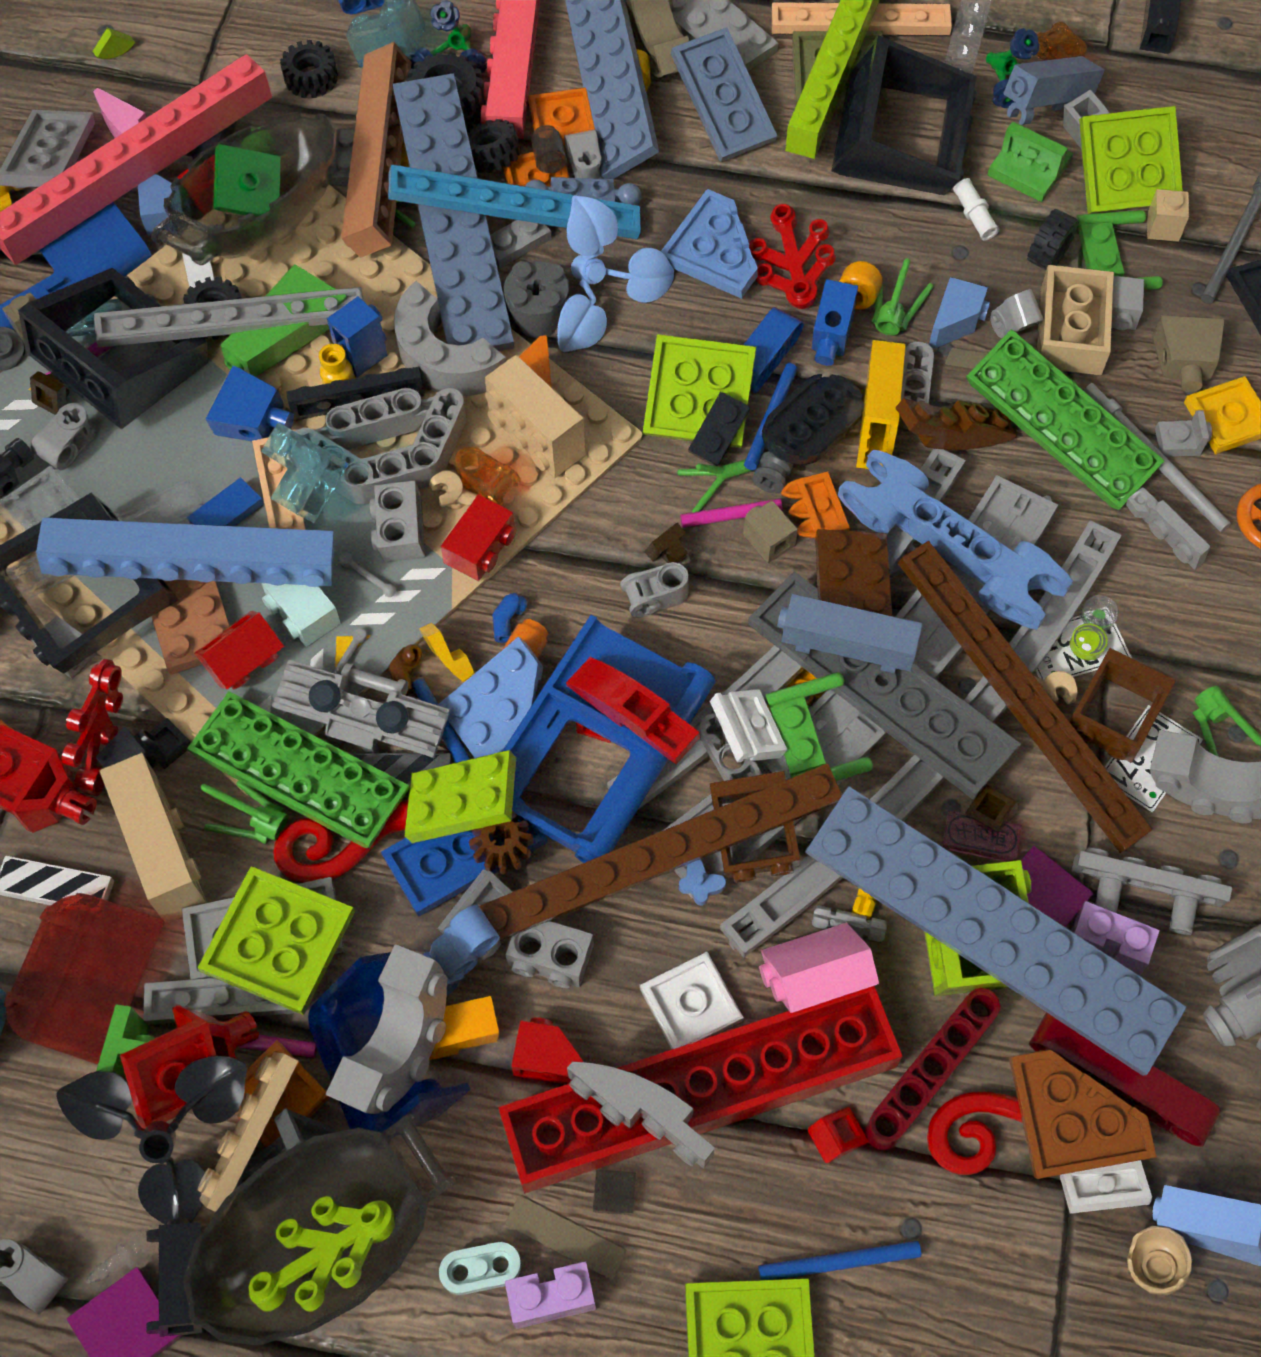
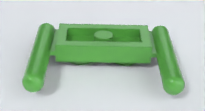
M1143 210L1077 215L1076 219L1079 220L1077 228H1079L1078 234L1086 269L1114 272V276L1123 277L1124 270L1113 225L1143 223L1146 220V213ZM1160 276L1138 277V279H1144V290L1160 289L1163 285V280Z
M840 672L765 694L773 720L787 748L784 756L791 778L826 764L805 697L843 686L845 679ZM864 757L831 767L830 769L835 780L839 781L871 771L873 762L869 757Z

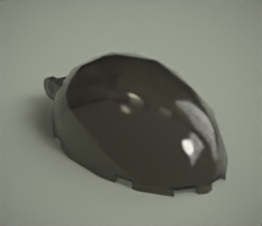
M300 112L270 117L265 120L266 126L251 131L249 127L241 129L205 150L187 165L189 171L181 179L176 177L170 186L172 192L169 197L164 198L163 205L168 217L153 229L151 234L153 242L159 245L166 244L191 257L194 263L205 265L214 257L234 259L252 256L291 235L323 197L336 167V127L333 128L329 124L324 114H317L315 118L301 117ZM218 144L281 156L280 197L269 204V211L259 217H255L252 213L245 216L214 210L215 148Z
M412 1113L406 1115L382 1133L369 1129L354 1128L314 1136L268 1160L227 1196L203 1233L194 1242L183 1280L189 1305L188 1315L190 1321L196 1325L199 1324L220 1340V1342L263 1345L282 1338L309 1333L362 1304L401 1267L422 1232L428 1203L456 1183L453 1176H447L414 1126L413 1121L416 1119ZM396 1133H400L435 1188L428 1193H425L409 1164L390 1138ZM325 1196L332 1198L338 1206L362 1209L370 1202L384 1201L392 1208L395 1219L394 1230L384 1241L372 1244L361 1267V1277L354 1286L343 1288L331 1277L324 1291L325 1298L322 1305L314 1311H305L296 1302L295 1292L303 1282L312 1279L317 1269L316 1267L287 1285L285 1300L278 1308L272 1311L261 1310L250 1299L249 1284L255 1275L260 1272H272L275 1274L313 1250L312 1248L301 1246L290 1249L286 1248L276 1238V1230L283 1221L294 1219L305 1229L334 1234L340 1233L349 1226L335 1222L329 1226H322L312 1216L311 1210L314 1203ZM354 1244L344 1249L340 1259L349 1257ZM350 1269L347 1270V1271L344 1273L343 1276H345L346 1274H348V1272L350 1271Z

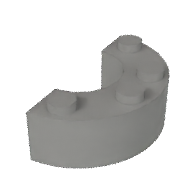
M415 281L401 296L394 316L395 333L403 365L405 368L419 366L422 385L432 391L439 392L442 389L454 388L460 391L463 396L485 393V377L505 363L506 357L484 338L472 344L460 346L446 344L434 336V332L442 323L438 299L420 283Z
M1159 730L1150 767L1151 776L1158 789L1190 805L1191 810L1197 814L1212 815L1215 813L1228 816L1231 820L1238 823H1250L1252 819H1261V762L1246 763L1224 759L1206 751L1199 744L1197 737Z
M394 945L378 980L384 992L383 1012L378 1026L370 1041L360 1052L351 1057L343 1056L325 1095L365 1113L376 1114L388 1111L408 1092L416 1080L420 1081L425 1077L433 1048L442 1039L446 1030V1023L443 1021L446 1006L448 979L437 961L399 945Z

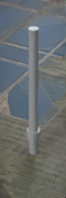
M1090 383L1083 390L1164 460L1158 469L1220 533L1231 525V522L1121 412L1123 408L1113 398L1109 400L1094 383Z

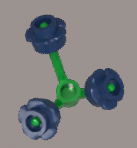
M448 0L441 1L439 5L435 4L430 12L433 27L439 31H453L449 34L448 40L431 52L425 47H421L418 50L412 49L410 51L411 58L409 59L411 61V69H414L416 62H423L424 57L428 55L431 57L436 56V53H441L452 47L457 50L463 49L464 51L461 55L466 56L468 61H473L477 65V69L484 73L487 68L486 57L479 50L470 48L471 27L467 24L458 25L460 18L459 9L454 7V4Z
M1021 28L1017 30L1010 41V50L998 53L989 52L986 56V63L996 70L995 72L1000 81L993 88L994 97L992 99L993 103L998 107L1009 108L1015 102L1003 93L1009 80L1006 79V76L1011 75L1015 64H1022L1018 63L1016 58L1030 59L1032 55L1035 56L1039 51L1038 36L1031 29Z

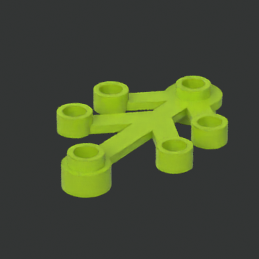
M325 1196L314 1203L311 1210L312 1216L322 1226H329L334 1222L349 1226L340 1233L334 1234L305 1229L294 1219L283 1221L276 1230V1238L286 1248L290 1249L301 1246L312 1248L313 1250L275 1274L272 1272H260L255 1275L249 1284L250 1299L261 1310L272 1311L278 1308L285 1300L287 1285L316 1267L317 1269L312 1279L303 1282L295 1292L296 1302L305 1311H314L322 1305L325 1298L324 1291L331 1277L343 1288L354 1286L361 1277V1267L372 1244L384 1241L394 1230L395 1219L392 1208L384 1201L370 1202L362 1209L338 1206L332 1198ZM354 1244L349 1257L340 1259L344 1249ZM350 1269V1271L348 1272V1274H346L345 1276H343L344 1273H345L347 1270Z

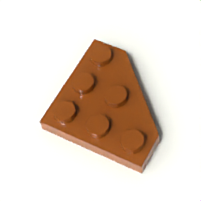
M1049 1049L1009 1056L1034 1178H1046L1157 1157L1148 1116L1135 1107L1130 1106L1093 1078L1069 1064L1061 1056Z

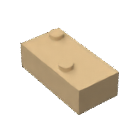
M143 753L99 770L146 897L165 924L183 917L182 908L207 903L198 881L201 879L200 872L194 859L189 857L179 832L180 829L185 828L181 815L176 807L170 808L160 780Z

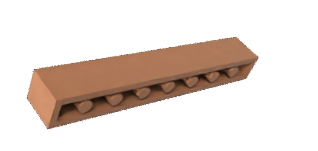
M395 42L364 55L341 239L360 258L392 246L396 200L388 199L389 170L391 164L400 166L403 145V133L393 84L406 82L408 72L411 69V61Z

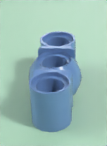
M472 905L459 912L451 920L450 926L444 930V934L432 943L430 952L423 954L437 961L447 976L446 997L457 988L459 981L464 979V975L476 966L478 957L484 956L500 939V936L478 905Z

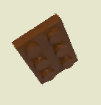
M817 529L815 547L818 600L892 616L887 533Z

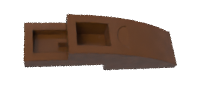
M903 398L895 407L909 431L917 433L923 445L928 448L944 450L983 448L1013 440L1017 436L1010 425L1011 420L999 409H989L978 403L971 404L958 400L949 409L945 406L941 408L929 405L922 400L918 402Z

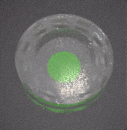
M1096 595L1090 597L1085 602L1081 611V619L1084 624H1094L1107 631L1114 626L1119 610L1116 603L1109 597Z

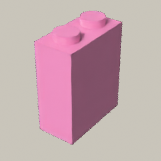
M847 922L761 950L764 964L759 966L762 980L766 988L771 987L776 1002L782 1001L790 1013L879 984L871 948Z

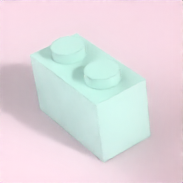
M261 583L265 592V596L262 597L265 606L273 615L279 613L284 619L281 623L288 635L293 640L298 637L306 647L341 624L336 607L319 586L309 587L307 585L292 584L277 586Z

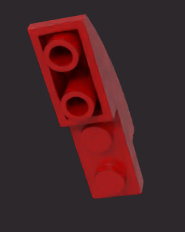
M589 657L566 682L570 689L620 727L625 725L676 765L700 739V732L672 712L669 703L636 680L602 661Z

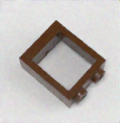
M1109 648L1078 704L1070 724L1085 743H1093L1106 750L1111 757L1132 763L1176 680ZM1104 678L1153 702L1133 740L1084 716Z
M785 771L709 783L714 810L722 807L723 804L732 803L785 781ZM792 821L784 825L789 855L733 864L730 847L721 850L725 878H733L735 883L756 879L757 873L771 871V876H784L794 873L793 867L800 866L794 822Z

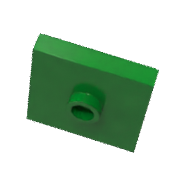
M218 144L215 148L214 210L276 221L279 218L281 156Z

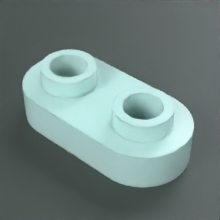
M505 1242L457 1250L449 1253L442 1260L439 1267V1278L443 1286L449 1292L456 1295L504 1287L506 1280L519 1276L521 1259L517 1250ZM500 1258L506 1259L509 1263L507 1270L502 1273L494 1270V1263ZM466 1267L468 1269L467 1278L463 1281L455 1280L453 1274L456 1268Z

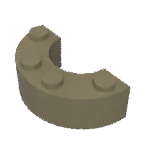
M625 0L635 40L639 50L649 55L650 71L656 77H663L679 72L670 54L671 49L689 42L688 36L684 37L682 35L680 25L674 21L672 16L674 10L672 0Z

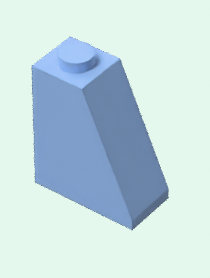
M1164 1185L1162 1197L1157 1196L1153 1206V1220L1157 1222V1226L1171 1228L1181 1235L1188 1244L1261 1266L1260 1204Z

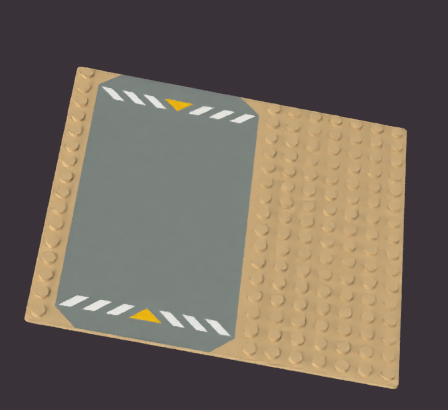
M288 153L283 154L280 162L279 218L276 221L218 211L213 208L193 224H202L214 280L216 277H222L223 282L226 279L230 280L232 285L238 287L242 299L264 297L295 264L335 289L361 287L364 302L367 305H374L382 316L381 326L387 338L385 345L388 356L358 378L368 374H381L405 368L400 357L395 333V310L403 293L415 281L437 298L430 264L394 235L392 237V246L360 258L341 239L346 198L294 156ZM179 236L127 275L140 290L154 296L161 306L183 305L184 294L188 295L189 283ZM114 296L68 329L66 333L87 348L96 342L94 313L132 309ZM441 323L435 330L434 336L447 344L443 323ZM512 329L514 349L499 351L506 357V361L515 354L519 357L531 345ZM330 330L256 377L279 391L284 402L283 410L291 412L286 391L296 390L303 386L322 385L320 377L321 364L318 355L323 346L333 344ZM219 335L218 340H213L212 336H209L206 339L208 343V363L122 430L66 385V388L70 390L66 398L67 404L77 403L85 408L88 420L95 427V437L65 470H58L35 454V459L23 468L19 466L15 469L19 485L9 495L3 496L0 499V545L42 521V518L50 517L89 493H93L106 503L119 521L189 524L187 517L240 477L262 498L264 503L252 441L214 435L206 421V417L230 372V369L224 363L225 359L220 346L227 338ZM168 340L113 346L97 358L117 373L176 344ZM27 353L23 355V358L15 367L0 373V454L5 451V446L15 438L23 440L31 449V442L35 435L55 416L32 403L30 377L38 371L44 374L49 371ZM549 359L552 389L583 417L585 456L554 478L547 470H540L533 462L531 455L524 448L522 450L517 448L507 431L502 427L500 429L491 422L488 417L489 406L485 393L463 396L467 420L445 471L454 472L460 477L462 489L479 494L512 511L515 528L517 529L509 546L504 545L499 552L494 568L489 573L485 572L478 582L444 564L440 547L469 507L468 505L456 502L449 506L440 507L437 502L440 501L439 496L446 493L444 490L432 492L430 486L419 489L422 495L425 557L384 562L380 552L374 550L372 546L371 530H376V519H372L370 503L365 505L353 503L300 470L295 463L289 444L292 433L301 428L315 430L326 427L327 415L293 421V425L288 432L273 428L269 437L285 434L288 441L306 530L333 531L334 560L332 586H319V588L336 607L341 624L306 647L298 637L293 640L288 635L281 623L284 621L279 613L273 615L265 606L262 600L265 592L261 583L238 584L235 582L216 581L230 626L250 611L260 612L285 646L277 652L279 657L273 663L264 668H261L259 665L249 673L251 678L239 688L233 690L231 687L229 689L219 687L203 665L170 675L164 661L152 617L131 628L96 653L103 659L112 660L115 665L120 666L122 677L164 718H168L190 742L194 740L228 691L300 729L318 736L326 728V724L272 707L288 659L333 673L353 640V631L357 628H362L366 631L367 639L364 643L358 644L347 663L354 664L355 669L381 677L389 671L390 662L403 647L410 644L418 645L424 639L419 628L433 623L436 627L439 626L642 441V432ZM423 386L424 396L421 397V400L434 397L437 392ZM420 428L410 433L348 449L347 451L360 459L407 447L413 445ZM424 463V464H422V465H423V466H426V465H429V464H431V463ZM392 472V473H390V474H388V475H394V474H397L398 472ZM360 481V482H357L356 484H362V483H364L365 481ZM265 503L235 527L269 528ZM402 503L393 504L389 509H397ZM396 534L390 541H397L404 534ZM36 551L7 566L58 617L81 634H84L139 593V587L135 581L124 577L102 576L93 578L82 575L54 576L51 574H41ZM345 552L350 553L354 562L384 583L393 584L396 587V594L392 597L385 596L381 588L351 567H342L339 562V556ZM352 683L349 693L362 696L369 688ZM222 772L227 778H229V779L237 786V784H236L237 781H238L237 779H235V778H233L232 776H230V775H228V774Z

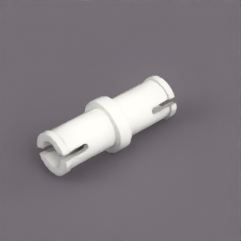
M970 178L959 181L954 186L953 191L957 194L964 207L963 212L966 219L972 221L983 241L993 238L1000 229L988 211L989 205L987 201L981 199Z

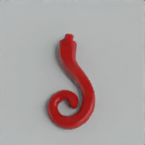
M409 799L399 803L370 848H364L351 841L338 855L319 864L299 863L293 855L294 843L304 835H315L317 841L307 849L306 856L311 861L320 860L327 856L332 849L334 840L331 830L310 818H303L290 823L279 833L274 844V862L278 870L288 879L299 883L328 877L334 880L341 877L355 867L384 837L405 830Z
M973 1091L960 1094L946 1101L937 1109L929 1122L927 1143L932 1157L940 1166L958 1175H972L986 1169L994 1160L997 1150L993 1131L986 1124L978 1120H970L961 1124L959 1127L960 1136L968 1139L974 1138L980 1145L977 1154L970 1157L960 1156L952 1150L948 1141V1131L956 1120L976 1112L992 1113L1022 1122L1017 1097L1003 1093Z

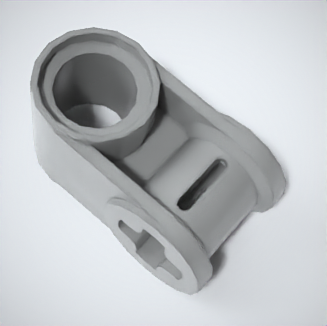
M595 129L564 135L567 156L572 166L574 177L603 179L600 170L601 154Z
M1032 289L1022 291L1005 299L1004 303L993 310L990 316L992 327L1000 338H1003L1011 329L1018 332L1044 320Z
M70 403L60 408L51 421L33 438L31 442L32 452L58 470L67 469L74 462L77 455L95 437V427L88 420L85 408L77 403Z
M671 562L643 572H635L623 578L620 586L622 591L628 595L631 603L629 608L631 615L635 618H641L651 615L656 611L684 603L689 595V580L686 568L680 563ZM673 581L680 583L676 587H670L666 584Z
M11 1239L0 1240V1282L8 1287L12 1294L24 1305L37 1314H41L68 1281V1278L28 1247ZM8 1253L12 1254L11 1257L15 1261L11 1268L7 1267L8 1263L4 1259Z

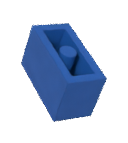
M359 296L327 318L333 344H338L344 348L346 358L351 363L354 375L357 378L388 356L385 345L387 338L381 326L382 316L374 305H367Z

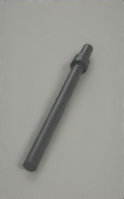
M1261 175L1257 177L1253 185L1254 192L1201 296V300L1204 303H1213L1261 207Z

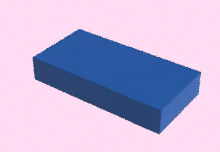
M240 477L190 514L187 519L189 524L236 526L264 505L262 498Z

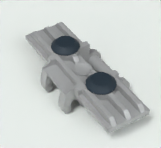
M289 659L272 705L273 708L326 724L325 735L327 739L338 744L346 741L363 747V750L367 753H378L379 746H377V743L381 741L432 758L435 757L450 713V709L406 696L408 690V681L399 679L397 682L355 669V665L351 663L344 665L340 675ZM355 683L388 693L386 703L382 704L350 694L351 684Z

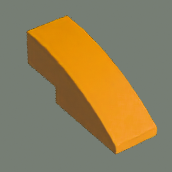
M491 996L445 1007L443 1021L446 1023V1030L442 1039L435 1044L429 1060L456 1055L460 1049L497 1042L499 1029Z

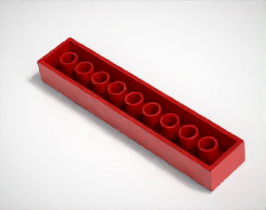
M871 986L793 1013L786 1011L617 1067V1069L647 1079L673 1093L693 1108V1115L687 1125L698 1134H702L897 1068L902 1058V1053L876 988ZM569 1084L498 1107L524 1194L673 1143L665 1136L659 1140L643 1127L642 1122L644 1119L641 1116L631 1128L627 1127L623 1122L616 1126L601 1113L602 1105L591 1096L588 1100H585Z

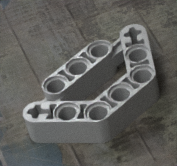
M403 388L337 406L327 413L326 427L315 430L301 428L292 433L289 444L295 463L300 470L353 503L361 505L368 504L370 499L375 498L374 485L415 480L418 489L428 487L433 476L441 471H445L466 424L467 417L463 395L454 388H446L437 392L434 397L421 400V396L417 391ZM420 428L413 445L364 459H360L347 451L348 449L410 433ZM424 463H431V464L426 465V466H423V465H422V464H424ZM392 472H398L397 474H394V475H388V474H390V473H392ZM365 481L362 484H356L357 482Z

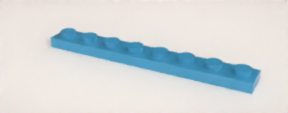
M392 164L389 170L388 199L563 228H567L572 197L577 196ZM596 199L609 207L616 216L618 222L617 236L631 239L638 238L641 233L640 206Z

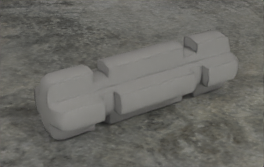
M821 905L816 906L812 919V925L821 929H827V927H834L847 922L861 938L862 935H866L869 940L877 942L884 940L887 929V922L885 920L873 917L872 920H866L867 916L838 909L837 912H831V908Z

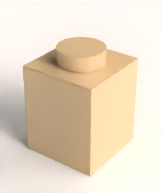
M1156 189L1147 213V239L1179 242L1189 218V192Z

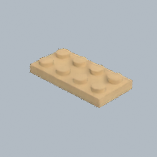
M274 1052L270 1058L266 1056L263 1058L254 1077L259 1082L252 1095L245 1094L242 1104L236 1112L240 1120L234 1132L227 1130L217 1149V1153L221 1154V1157L215 1169L208 1168L198 1186L197 1191L201 1192L199 1200L206 1208L222 1215L298 1060L278 1052Z

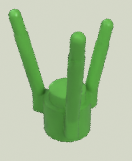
M908 258L903 262L891 301H887L885 305H882L883 283L875 300V313L872 323L875 324V328L885 335H897L900 331L905 332L909 321L934 287L932 283H929L905 315L904 307L898 301L910 265V259Z
M1220 686L1210 687L1195 698L1194 702L1199 709L1195 710L1193 715L1200 724L1210 753L1218 756L1207 720L1211 719L1213 723H1219L1229 716L1255 744L1261 747V736L1233 707Z
M239 780L236 783L237 786L262 806L254 808L207 784L201 785L202 791L251 815L250 826L255 828V831L208 823L204 826V829L207 831L255 839L266 844L268 839L276 841L279 833L287 824L288 814L283 812V807L272 803L255 789Z

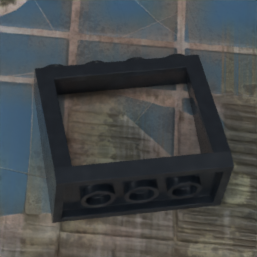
M878 35L850 68L831 171L846 177L944 196L962 180L964 175L962 163L968 150V142H966L967 132L973 121L970 113L977 96V91L974 90L976 76ZM881 87L947 100L936 166L871 140Z
M110 268L33 300L21 307L18 312L26 353L122 430L208 363V343L205 337L171 340L176 345L116 373L67 334L66 331L114 296L130 309L162 306L154 296L140 290L128 276H123L114 268Z

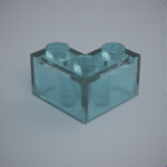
M384 0L379 14L371 16L362 14L355 17L350 23L346 37L361 68L363 67L365 54L392 42H395L406 56L415 55L425 28V22L416 0Z
M278 422L261 452L288 469L270 499L298 516L315 523L349 463Z

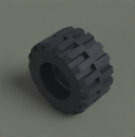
M443 52L436 53V56L433 57L430 55L424 57L423 62H416L414 69L409 70L406 81L454 73L466 130L468 131L473 128V123L478 124L481 121V106L485 105L483 79L480 69H477V65L473 61H468L467 57L463 55L458 57L456 53L449 52L448 55H443Z

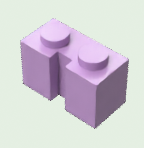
M1085 901L1077 913L1071 928V932L1137 975H1140L1149 965L1160 931Z
M586 1261L554 1269L556 1280L540 1283L537 1273L506 1280L505 1286L514 1327L519 1329L596 1310Z

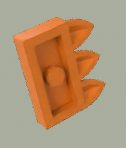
M828 472L791 481L781 491V495L796 500L800 499L788 511V514L791 516L807 519L797 528L798 535L806 538H815L817 529L850 531V526Z

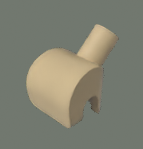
M441 471L430 479L429 486L432 492L438 490L446 492L439 496L440 501L437 503L440 507L449 506L456 502L470 506L478 495L462 489V481L454 472Z
M1055 671L1049 674L1045 680L1035 677L1054 703L1058 702V697H1062L1067 705L1076 702L1078 689L1075 679L1069 673Z

